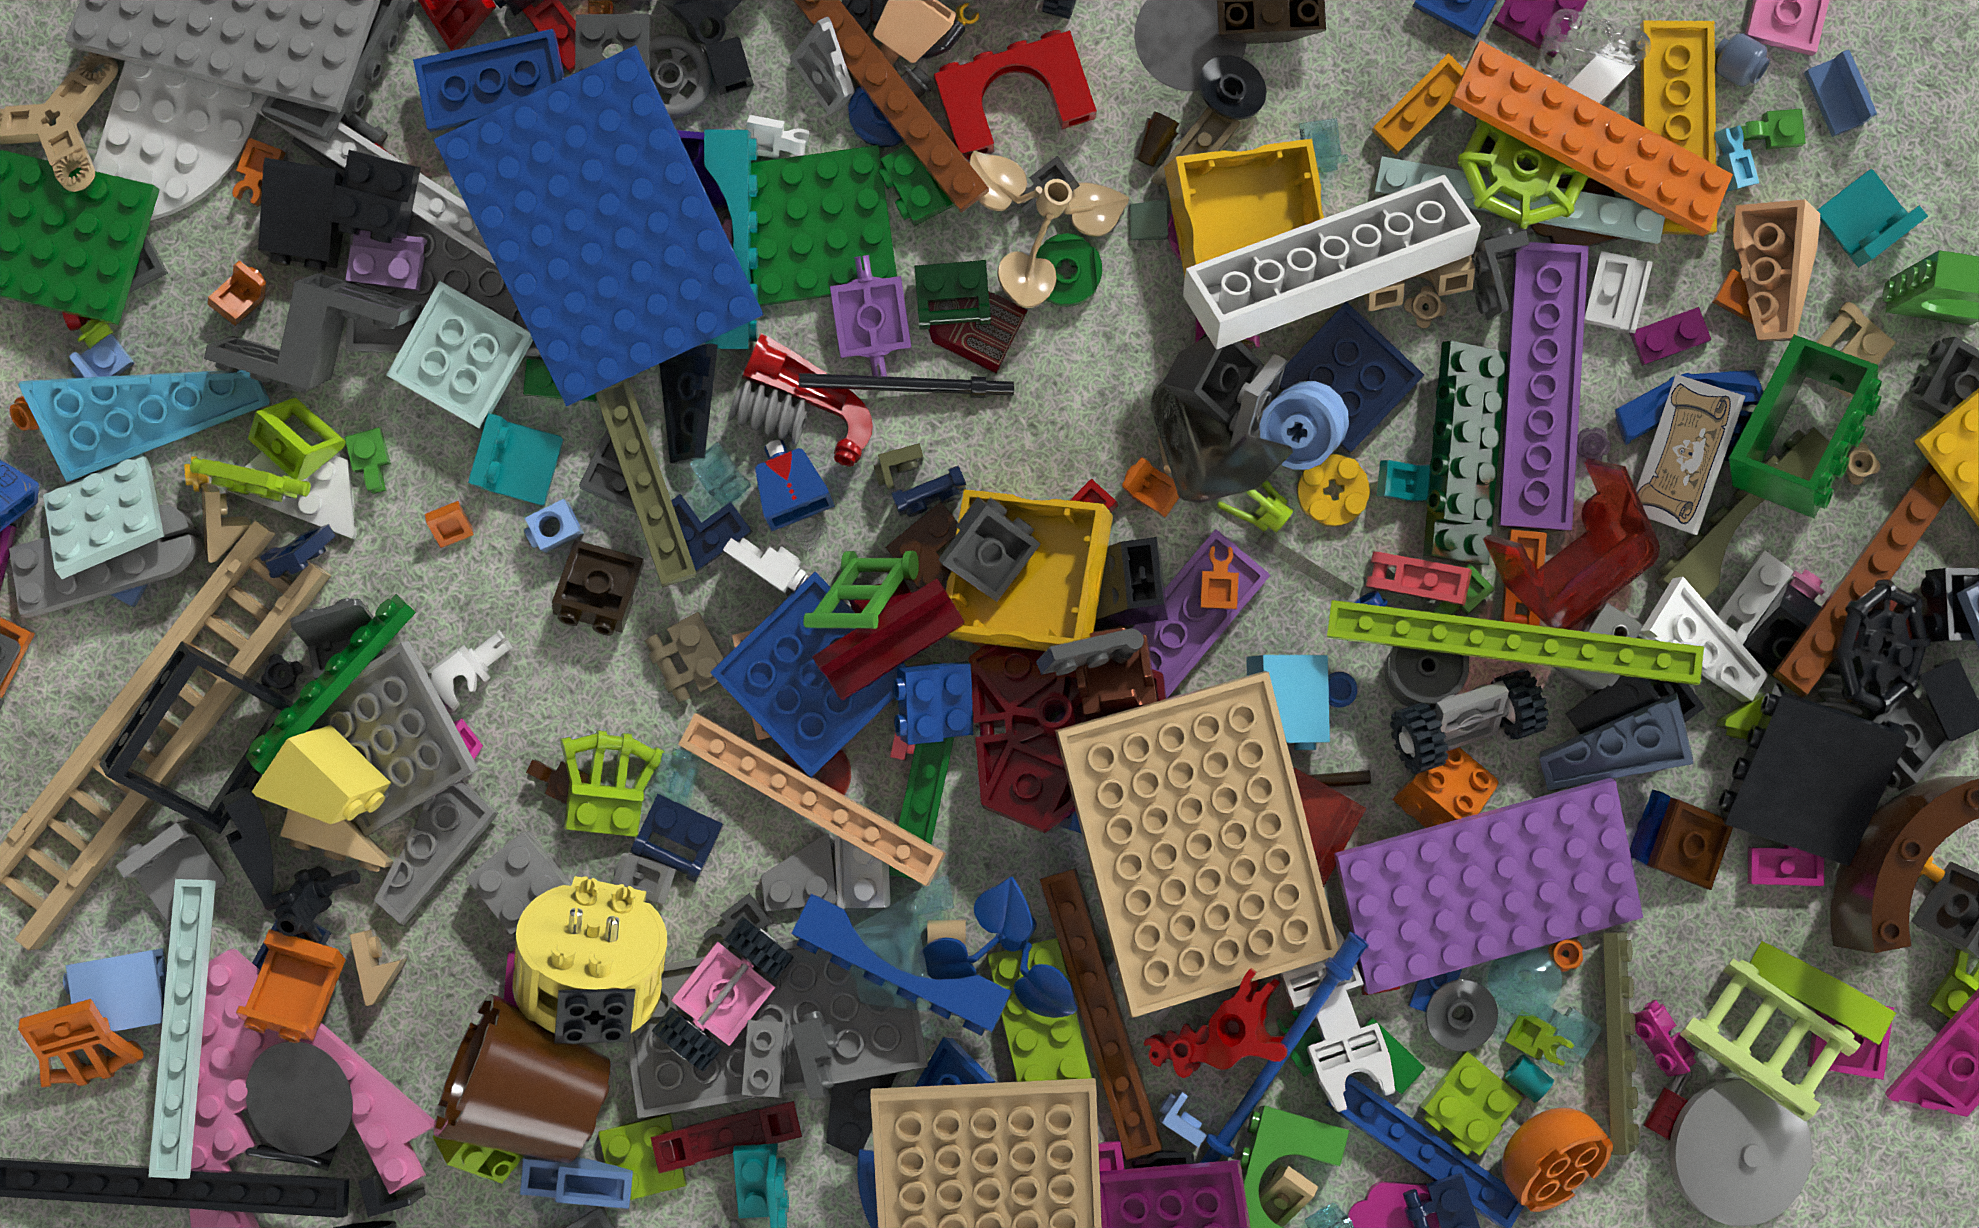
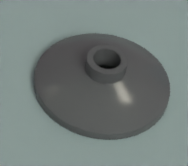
M1468 979L1452 980L1440 986L1431 996L1426 1008V1025L1432 1037L1443 1047L1453 1051H1469L1484 1044L1493 1034L1498 1021L1497 1004L1489 990L1480 983ZM1456 1007H1464V1014L1461 1017H1453V1011Z

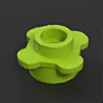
M92 319L79 329L83 335L77 341L85 342L91 349L99 341L114 332L109 327V323Z

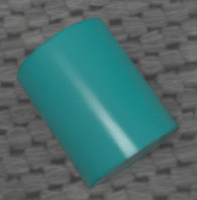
M1524 1054L1514 1061L1504 1075L1505 1079L1534 1103L1542 1099L1554 1083L1552 1077Z

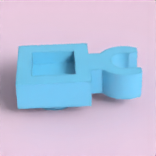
M1741 126L1716 131L1715 140L1723 152L1722 156L1717 157L1720 168L1733 174L1726 192L1758 184L1759 180L1751 150H1744L1743 148L1744 134Z

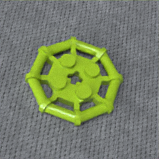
M1479 118L1476 120L1477 126L1463 153L1458 155V165L1464 171L1475 199L1473 204L1478 209L1484 208L1517 224L1519 229H1527L1528 225L1560 216L1567 218L1574 213V205L1587 179L1590 177ZM1487 136H1490L1496 142L1491 154L1479 153ZM1525 158L1531 160L1530 166L1534 170L1525 171L1521 169L1517 161L1522 162ZM1478 166L1488 168L1489 180L1493 184L1488 189H1486ZM1562 174L1571 175L1572 178L1563 194L1556 185ZM1502 192L1520 201L1519 209L1494 196ZM1547 196L1553 202V204L1530 210V203L1537 202L1543 197Z

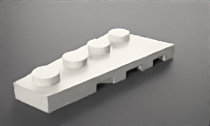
M1684 577L1673 578L1640 632L1655 641L1703 646L1704 654L1701 674L1739 701H1753L1768 676L1767 672Z

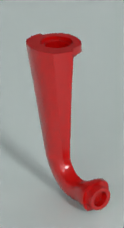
M761 333L741 378L776 389L784 394H789L798 400L803 399L810 405L839 416L847 425V436L835 445L834 460L843 466H853L854 463L859 461L862 450L868 444L872 435V417L866 405L849 389L799 388V373H827L794 351Z

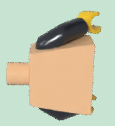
M870 0V20L876 26L873 36L882 42L879 50L892 66L900 55L909 62L915 63L920 57L930 59L948 52L965 32L964 26L978 21L979 12H975L970 20H967L963 15V11L969 3L959 5L954 12L938 0Z

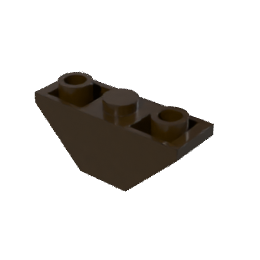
M1325 0L1216 1L1219 37L1247 44L1281 43L1326 31Z

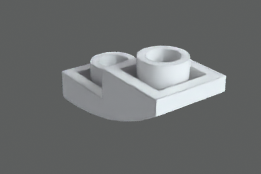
M1609 43L1567 86L1603 104L1609 94L1631 75L1636 66Z

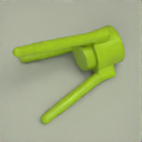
M1236 450L1235 454L1270 496L1264 498L1247 482L1233 474L1231 480L1260 504L1255 511L1260 517H1255L1223 502H1218L1217 508L1254 524L1263 532L1269 527L1277 533L1289 519L1293 510L1286 505L1288 500L1275 490L1244 452Z

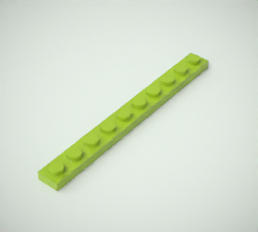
M1336 600L1331 601L1327 638L1693 685L1700 684L1704 654L1703 646Z

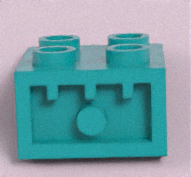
M1873 169L1865 172L1817 209L1820 213L1821 222L1858 268L1873 260L1928 217L1920 205L1909 212L1902 207Z
M488 413L468 483L479 489L543 506L547 501L564 439L555 434L508 422L501 416Z
M778 1144L734 1146L733 1159L738 1218L770 1217V1228H787L789 1194L788 1190H785L784 1184L787 1175L786 1158L779 1157Z

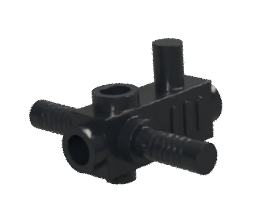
M320 866L308 870L302 869L294 875L296 881L290 890L272 895L271 903L264 906L267 911L276 909L274 912L278 920L276 926L282 934L290 937L302 933L306 940L318 943L323 936L313 923L314 919L332 905V900L329 896L332 895L333 891L360 883V874L357 870L331 876L327 869Z

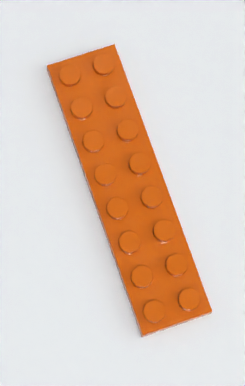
M1481 40L1475 46L1449 102L1702 237L1710 232L1733 176L1732 173Z

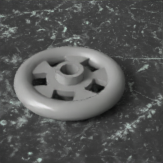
M668 34L651 39L650 69H653L652 79L656 88L663 94L672 95L669 104H665L671 119L687 116L697 110L710 93L713 72L709 58L697 43L680 35ZM665 49L671 50L672 59L657 62L656 52ZM687 56H690L697 66L691 72H687L686 67L681 63V60ZM670 72L677 74L676 81L673 83L665 82L666 74ZM688 82H691L696 86V89L689 98H685L680 92L686 87Z

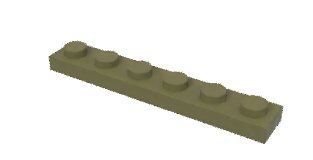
M629 378L595 393L663 588L696 577L697 574Z
M1613 931L1603 933L1611 1142L1613 1143L1611 1155H1627L1635 1151V1146H1638L1640 1138L1639 1126L1634 1124L1633 1109H1636L1638 1106V1091L1636 1087H1632V1072L1636 1071L1637 1056L1635 1050H1631L1630 1036L1635 1033V1016L1633 1013H1630L1629 998H1633L1634 981L1632 976H1628V962L1632 961L1633 947L1631 940H1627V931Z

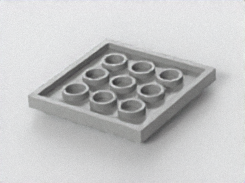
M410 641L400 643L370 662L308 729L309 732L332 725L391 782L383 794L385 796L384 802L371 813L366 811L355 817L365 837L377 832L479 770Z

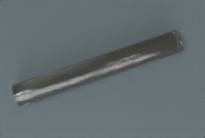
M1264 532L1261 533L1255 543L1346 600L1349 599L1355 589Z

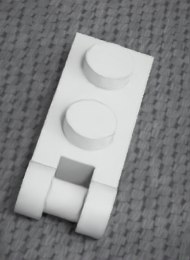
M1765 550L1760 552L1716 613L1742 645L1794 572ZM1729 617L1740 623L1736 630L1726 624Z

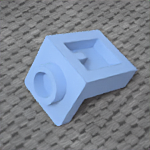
M112 334L99 341L93 348H89L84 353L74 352L69 356L75 364L71 369L77 378L119 376L135 364Z
M1179 1089L1176 1095L1169 1093L1158 1110L1162 1113L1159 1120L1199 1148L1207 1136L1200 1130L1203 1123L1186 1111L1183 1112L1182 1116L1177 1114L1188 1097L1183 1091Z

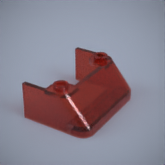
M1590 458L1584 462L1597 490L1594 495L1587 499L1581 511L1582 522L1587 532L1538 569H1536L1534 562L1528 557L1523 544L1491 535L1483 538L1504 585L1551 628L1571 629L1654 565L1659 557V541L1626 466Z

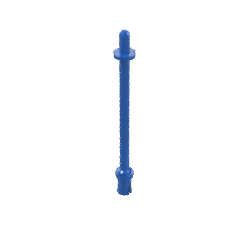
M1349 932L1335 956L1327 959L1325 962L1326 976L1280 1042L1285 1044L1288 1049L1287 1056L1281 1062L1268 1060L1219 1135L1208 1133L1206 1142L1210 1145V1148L1200 1163L1218 1162L1222 1155L1227 1157L1234 1155V1149L1230 1145L1231 1141L1337 984L1344 980H1350L1353 972L1351 970L1369 946L1363 938L1353 932Z

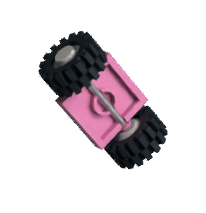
M743 916L724 940L744 955L746 959L742 957L740 960L723 945L716 942L671 999L673 1003L694 1018L693 1021H689L670 1007L652 1030L669 1048L702 1072L708 1068L722 1050V1047L703 1032L705 1028L730 1046L746 1026L748 1020L753 1017L775 989V986L753 970L754 965L752 963L774 980H777L794 958L778 945L774 938L764 930H759Z

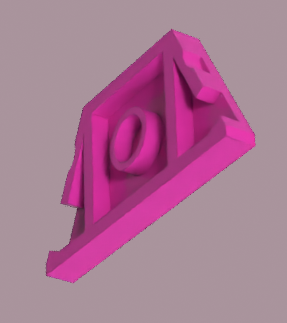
M1979 989L1976 990L1887 1089L1885 1094L1890 1100L1917 1103L1923 1108L1933 1110L1944 1109L1951 1114L1968 1117L1979 1105Z

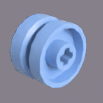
M1299 381L1285 388L1263 411L1259 424L1260 440L1267 454L1278 464L1293 470L1311 469L1322 464L1345 439L1349 427L1348 410L1341 396L1330 386L1316 381Z

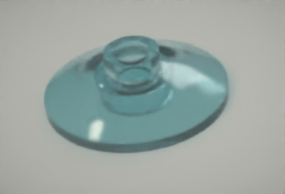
M1537 947L1494 959L1489 969L1488 984L1495 1001L1503 1009L1515 1015L1531 1016L1544 1012L1555 1003L1562 988V974L1553 956L1546 950ZM1522 971H1528L1532 977L1529 981L1523 982L1518 979V974Z

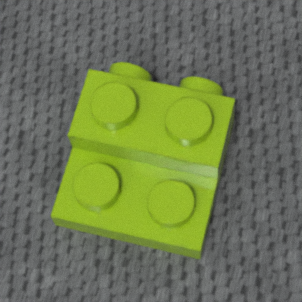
M1463 1051L1419 1106L1427 1112L1423 1119L1439 1132L1444 1127L1455 1136L1451 1142L1468 1156L1474 1151L1477 1155L1481 1156L1503 1129L1501 1125L1521 1102L1523 1097L1468 1051Z

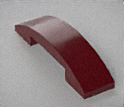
M788 1101L671 1130L652 1136L651 1142L660 1174L695 1165V1163L732 1154L734 1146L777 1144L800 1138L802 1133L794 1101Z

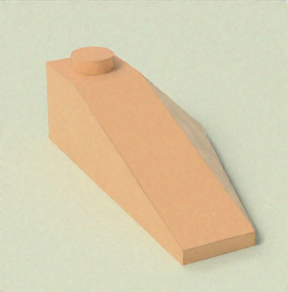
M1806 199L1736 205L1733 243L1739 255L1742 267L1740 271L1742 279L1746 283L1749 295L1748 304L1759 342L1791 341L1793 335H1797L1817 252L1820 213Z

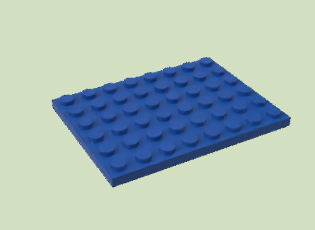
M637 45L433 139L566 407L764 315Z

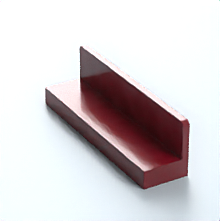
M938 578L880 613L876 629L857 628L813 655L812 658L818 668L828 678L841 700H845L964 625L965 621Z

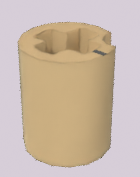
M927 920V944L939 938H954L960 940L966 946V920Z

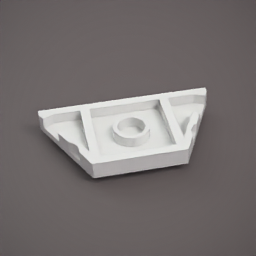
M263 452L245 466L246 468L269 472L280 477L284 475L289 476ZM336 455L308 478L301 480L308 481L311 484L307 497L297 495V499L283 496L282 502H276L261 498L260 495L252 493L243 495L228 491L227 488L223 489L320 527L329 524L333 532L354 540L356 538L357 531L354 527L353 516L354 497L350 482L352 479L351 464L349 460Z

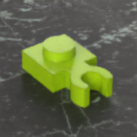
M1521 1009L1505 1039V1042L1538 1060L1541 1059L1544 1053L1545 1058L1549 1062L1558 1066H1564L1565 1062L1557 1057V1048L1561 1045L1570 1049L1574 1047L1570 1040L1562 1036H1553L1557 1029L1556 1027Z

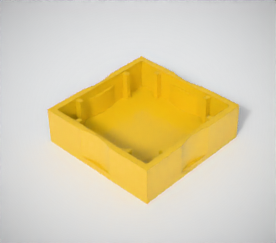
M1312 138L1267 144L1247 151L1222 150L1177 156L1164 167L1184 277L1188 267L1324 218L1321 205V183Z
M964 489L958 523L977 497L984 502H987L991 497L1008 510L1004 515L1012 522L1019 517L1033 527L1035 530L1031 535L1040 543V546L997 602L951 571L947 580L946 592L965 623L948 634L947 637L951 640L1046 651L1051 646L1090 638L1089 634L1094 631L1113 515L1107 507L1099 503L1061 499L1029 500L1013 494Z

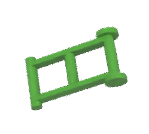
M845 551L841 559L842 573L814 612L805 613L803 619L805 628L876 629L878 627V615L904 578L906 580L916 579L919 570L917 553L915 551H905L903 558H858L855 551ZM860 572L889 573L881 585H852ZM840 600H870L862 613H832Z

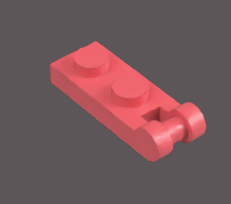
M1373 552L1371 563L1374 564L1372 576L1367 577L1365 587L1378 591L1393 592L1465 606L1472 574L1471 569L1388 553ZM1388 567L1396 568L1394 580L1385 579Z

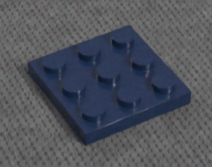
M1345 302L1286 364L1279 389L1283 391L1299 381H1316L1330 386L1339 394L1348 410L1349 420L1345 439L1340 443V446L1350 454L1420 381L1424 374L1348 302Z

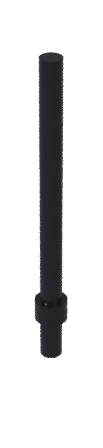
M799 373L798 383L799 388L970 394V398H985V395H1014V381L986 380V377L971 376L970 380Z

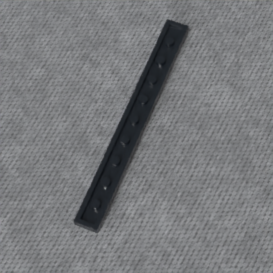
M0 1157V1197L335 1218L348 1216L350 1178L191 1169L190 1178L188 1179L148 1177L149 1166Z

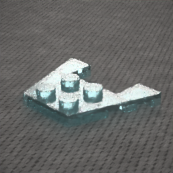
M948 875L940 877L931 882L929 886H924L853 926L854 930L864 944L882 960L899 970L915 976L929 978L917 917L955 909ZM853 966L860 1003L933 1013L929 1011L931 1003L920 998L917 999L916 1003L910 1002L895 994L898 987L886 981L882 987L862 978L865 971Z

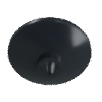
M1232 55L1214 57L1204 65L1199 74L1198 86L1203 100L1214 112L1225 118L1234 120L1248 119L1257 114L1265 103L1267 90L1262 75L1251 63L1240 57Z

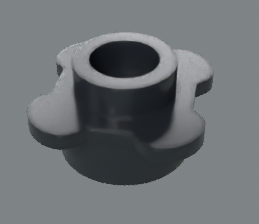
M273 654L268 659L269 664L265 669L264 675L261 677V683L267 688L274 687L280 689L282 694L290 695L296 690L295 681L297 676L302 674L303 666L298 661L290 662L285 660L280 654ZM281 671L285 672V676L283 678L279 677V673Z

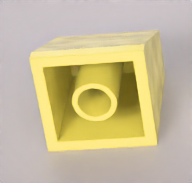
M328 725L288 738L252 790V793L261 799L328 824H334L345 819L348 821L352 820L358 814L366 811L369 813L375 811L384 802L385 796L383 794L391 782L332 725Z

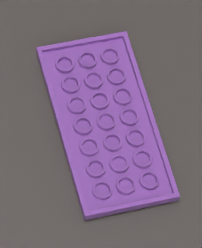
M1612 778L1334 853L1351 932L1357 934L1369 944L1358 960L1364 991L1368 995L1643 918L1616 780Z

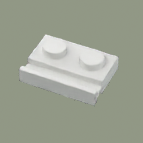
M1601 251L1584 323L1616 330L1622 329L1635 334L1653 262L1640 261L1637 258Z
M834 836L837 906L842 909L891 907L889 865L843 838Z

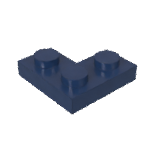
M681 494L671 500L696 573L725 553L723 548L731 538L740 542L742 538L747 537L753 532L731 502L701 522Z

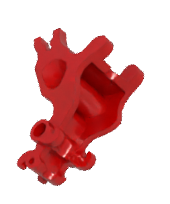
M1251 967L1243 977L1239 991L1232 995L1230 999L1225 1000L1210 1018L1209 1027L1204 1024L1196 1033L1186 1023L1179 1034L1169 1030L1165 1037L1160 1034H1154L1145 1039L1144 1046H1151L1149 1051L1150 1062L1157 1067H1161L1163 1063L1167 1062V1059H1170L1173 1062L1176 1074L1182 1078L1189 1077L1194 1071H1197L1201 1066L1200 1062L1207 1063L1221 1070L1231 1068L1241 1058L1246 1056H1258L1274 1062H1281L1287 1056L1288 1051L1285 1044L1280 1043L1284 1036H1270L1264 1026L1265 1019L1268 1016L1269 999L1281 981L1274 978L1270 983L1264 985L1260 991H1256L1260 982L1259 980L1251 982L1257 973Z

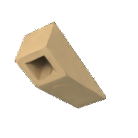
M288 809L280 836L290 839V846L310 851L312 846L325 850L323 856L338 861H345L346 856L360 860L359 867L379 872L381 867L392 866L393 860L369 836L365 837L361 828L353 820L348 821L345 819L334 824H328Z

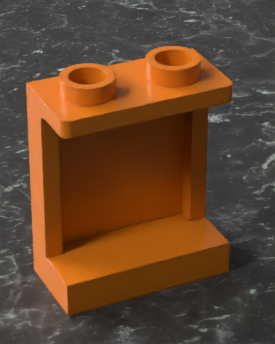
M269 929L264 940V944L269 949L246 1006H238L236 1014L244 1021L243 1026L250 1030L265 1033L267 1028L279 1032L278 1036L293 1043H299L300 1039L313 1042L346 959L336 948L294 936L288 937L281 932Z

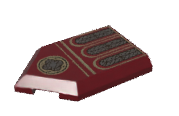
M989 291L991 324L980 325V322L932 325L928 331L932 343L997 374L1028 310ZM978 299L931 302L928 303L929 311L978 308L979 304Z

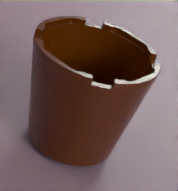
M489 994L478 1008V1013L483 1014L477 1025L470 1022L449 1070L438 1104L445 1107L443 1117L437 1116L434 1121V1136L450 1141L571 1163L577 1157L585 1142L591 1139L595 1130L597 1115L609 1092L610 1059L583 1043H554L555 1033L543 1028L535 1021L528 1020L519 1007L499 996Z

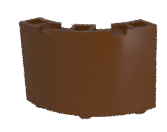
M1943 776L1924 781L1904 790L1874 812L1850 866L1840 863L1837 869V880L1830 905V928L1833 946L1870 953L1912 946L1909 915L1914 887L1920 872L1935 849L1956 830L1979 819V776Z

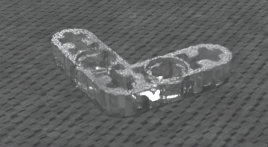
M1564 8L1558 10L1547 24L1534 69L1551 78H1559V82L1565 85L1575 50L1633 66L1639 64L1648 56L1651 50V42L1646 33L1638 29ZM1567 19L1569 20L1568 26L1570 28L1579 30L1582 23L1587 26L1581 34V40H1578L1577 36L1580 32L1569 30L1564 35L1560 33L1561 27L1556 25V23ZM1594 28L1603 29L1608 35L1607 44L1604 46L1594 45L1590 41V31ZM1617 34H1619L1621 37L1617 42L1628 44L1633 39L1637 41L1636 47L1641 49V51H1637L1632 56L1629 54L1630 49L1627 46L1619 44L1615 51L1611 50V47L1616 41ZM1551 51L1560 53L1564 60L1562 68L1557 70L1549 68L1545 62V55Z

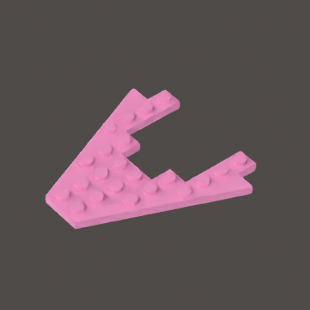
M236 949L227 950L210 960L208 964L191 1169L232 1171L228 1161L241 1155L246 1149L257 1145L241 1113L247 1109V1077L253 1063L261 1053L278 1043L289 1042L280 1038L277 1031L266 1028L265 1033H259L244 1027V1021L236 1014L238 1006H246L260 972V969ZM320 1023L313 1042L300 1039V1042L322 1049L343 1070L349 1082L353 1099L351 1119L389 1194L395 1193L426 1175L410 1141L433 1129L435 1120L325 1025ZM189 1209L191 1228H260L253 1212Z

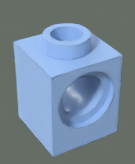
M565 499L525 517L529 527L525 528L524 532L533 548L539 546L540 550L545 553L584 535L569 502ZM553 518L558 519L560 523L559 532L553 537H546L543 532L545 522Z

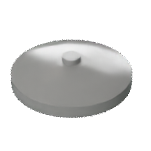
M1733 1077L1718 1080L1695 1093L1680 1111L1670 1138V1166L1676 1185L1683 1197L1703 1215L1733 1226L1761 1224L1785 1211L1803 1189L1812 1159L1809 1128L1807 1122L1743 1078Z

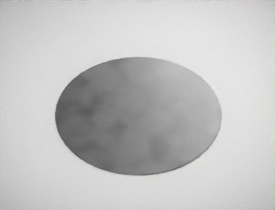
M1147 0L1144 3L1135 24V46L1143 66L1159 82L1178 90L1198 91L1199 74L1210 59L1221 55L1243 58L1247 43L1218 36L1217 0Z
M290 1041L271 1046L255 1060L246 1081V1088L248 1090L246 1104L252 1122L259 1133L274 1147L294 1155L313 1156L334 1147L346 1133L353 1111L351 1088L346 1075L338 1063L329 1054L314 1045Z

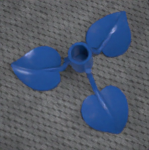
M1009 877L1000 884L984 891L975 901L974 914L978 923L986 931L997 933L977 953L968 956L964 943L954 938L936 939L927 944L919 953L918 963L922 970L931 979L942 980L961 979L977 975L976 969L971 963L977 962L998 943H1001L1004 949L1011 952L1022 950L1020 972L1023 977L1017 979L1014 984V992L1021 1004L1035 1014L1051 1018L1069 1016L1078 1009L1074 1002L1071 985L1063 973L1055 967L1046 964H1037L1030 970L1028 969L1029 951L1032 948V944L1028 941L1035 932L1037 923L1031 915L1026 899L1013 877Z

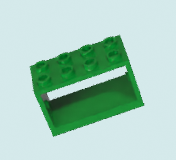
M1794 334L1729 457L1732 487L1811 518L1816 517L1820 508L1826 509L1834 492V489L1830 487L1836 477H1843L1848 467L1850 458L1846 456L1852 446H1859L1864 436L1866 427L1862 425L1868 415L1872 417L1875 415L1882 397L1878 395L1882 381L1878 379V365ZM1805 377L1854 394L1810 481L1761 463Z

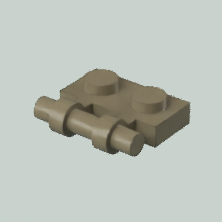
M696 612L667 628L673 642L663 646L658 634L645 640L651 652L648 654L653 665H658L666 680L663 684L667 692L673 693L678 704L691 698L685 687L686 684L695 681L699 691L703 692L719 683L710 672L724 657L700 612ZM678 652L688 668L687 671L678 674L670 659V656Z

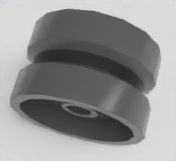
M1393 646L1385 662V681L1390 693L1402 705L1410 707L1419 703H1425L1430 706L1431 711L1436 708L1437 702L1449 695H1457L1463 688L1469 674V656ZM1422 663H1429L1428 669L1432 672H1425L1421 667Z

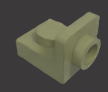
M920 443L878 454L880 463L873 466L879 486L886 484L888 492L894 491L895 487L890 473L891 469L897 468L898 473H904L919 468L917 462L924 460Z

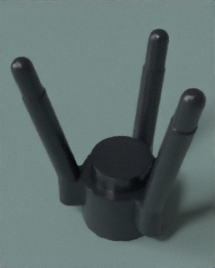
M338 1143L326 1152L313 1156L289 1154L276 1147L258 1145L257 1149L248 1148L245 1153L248 1156L304 1164L328 1171Z

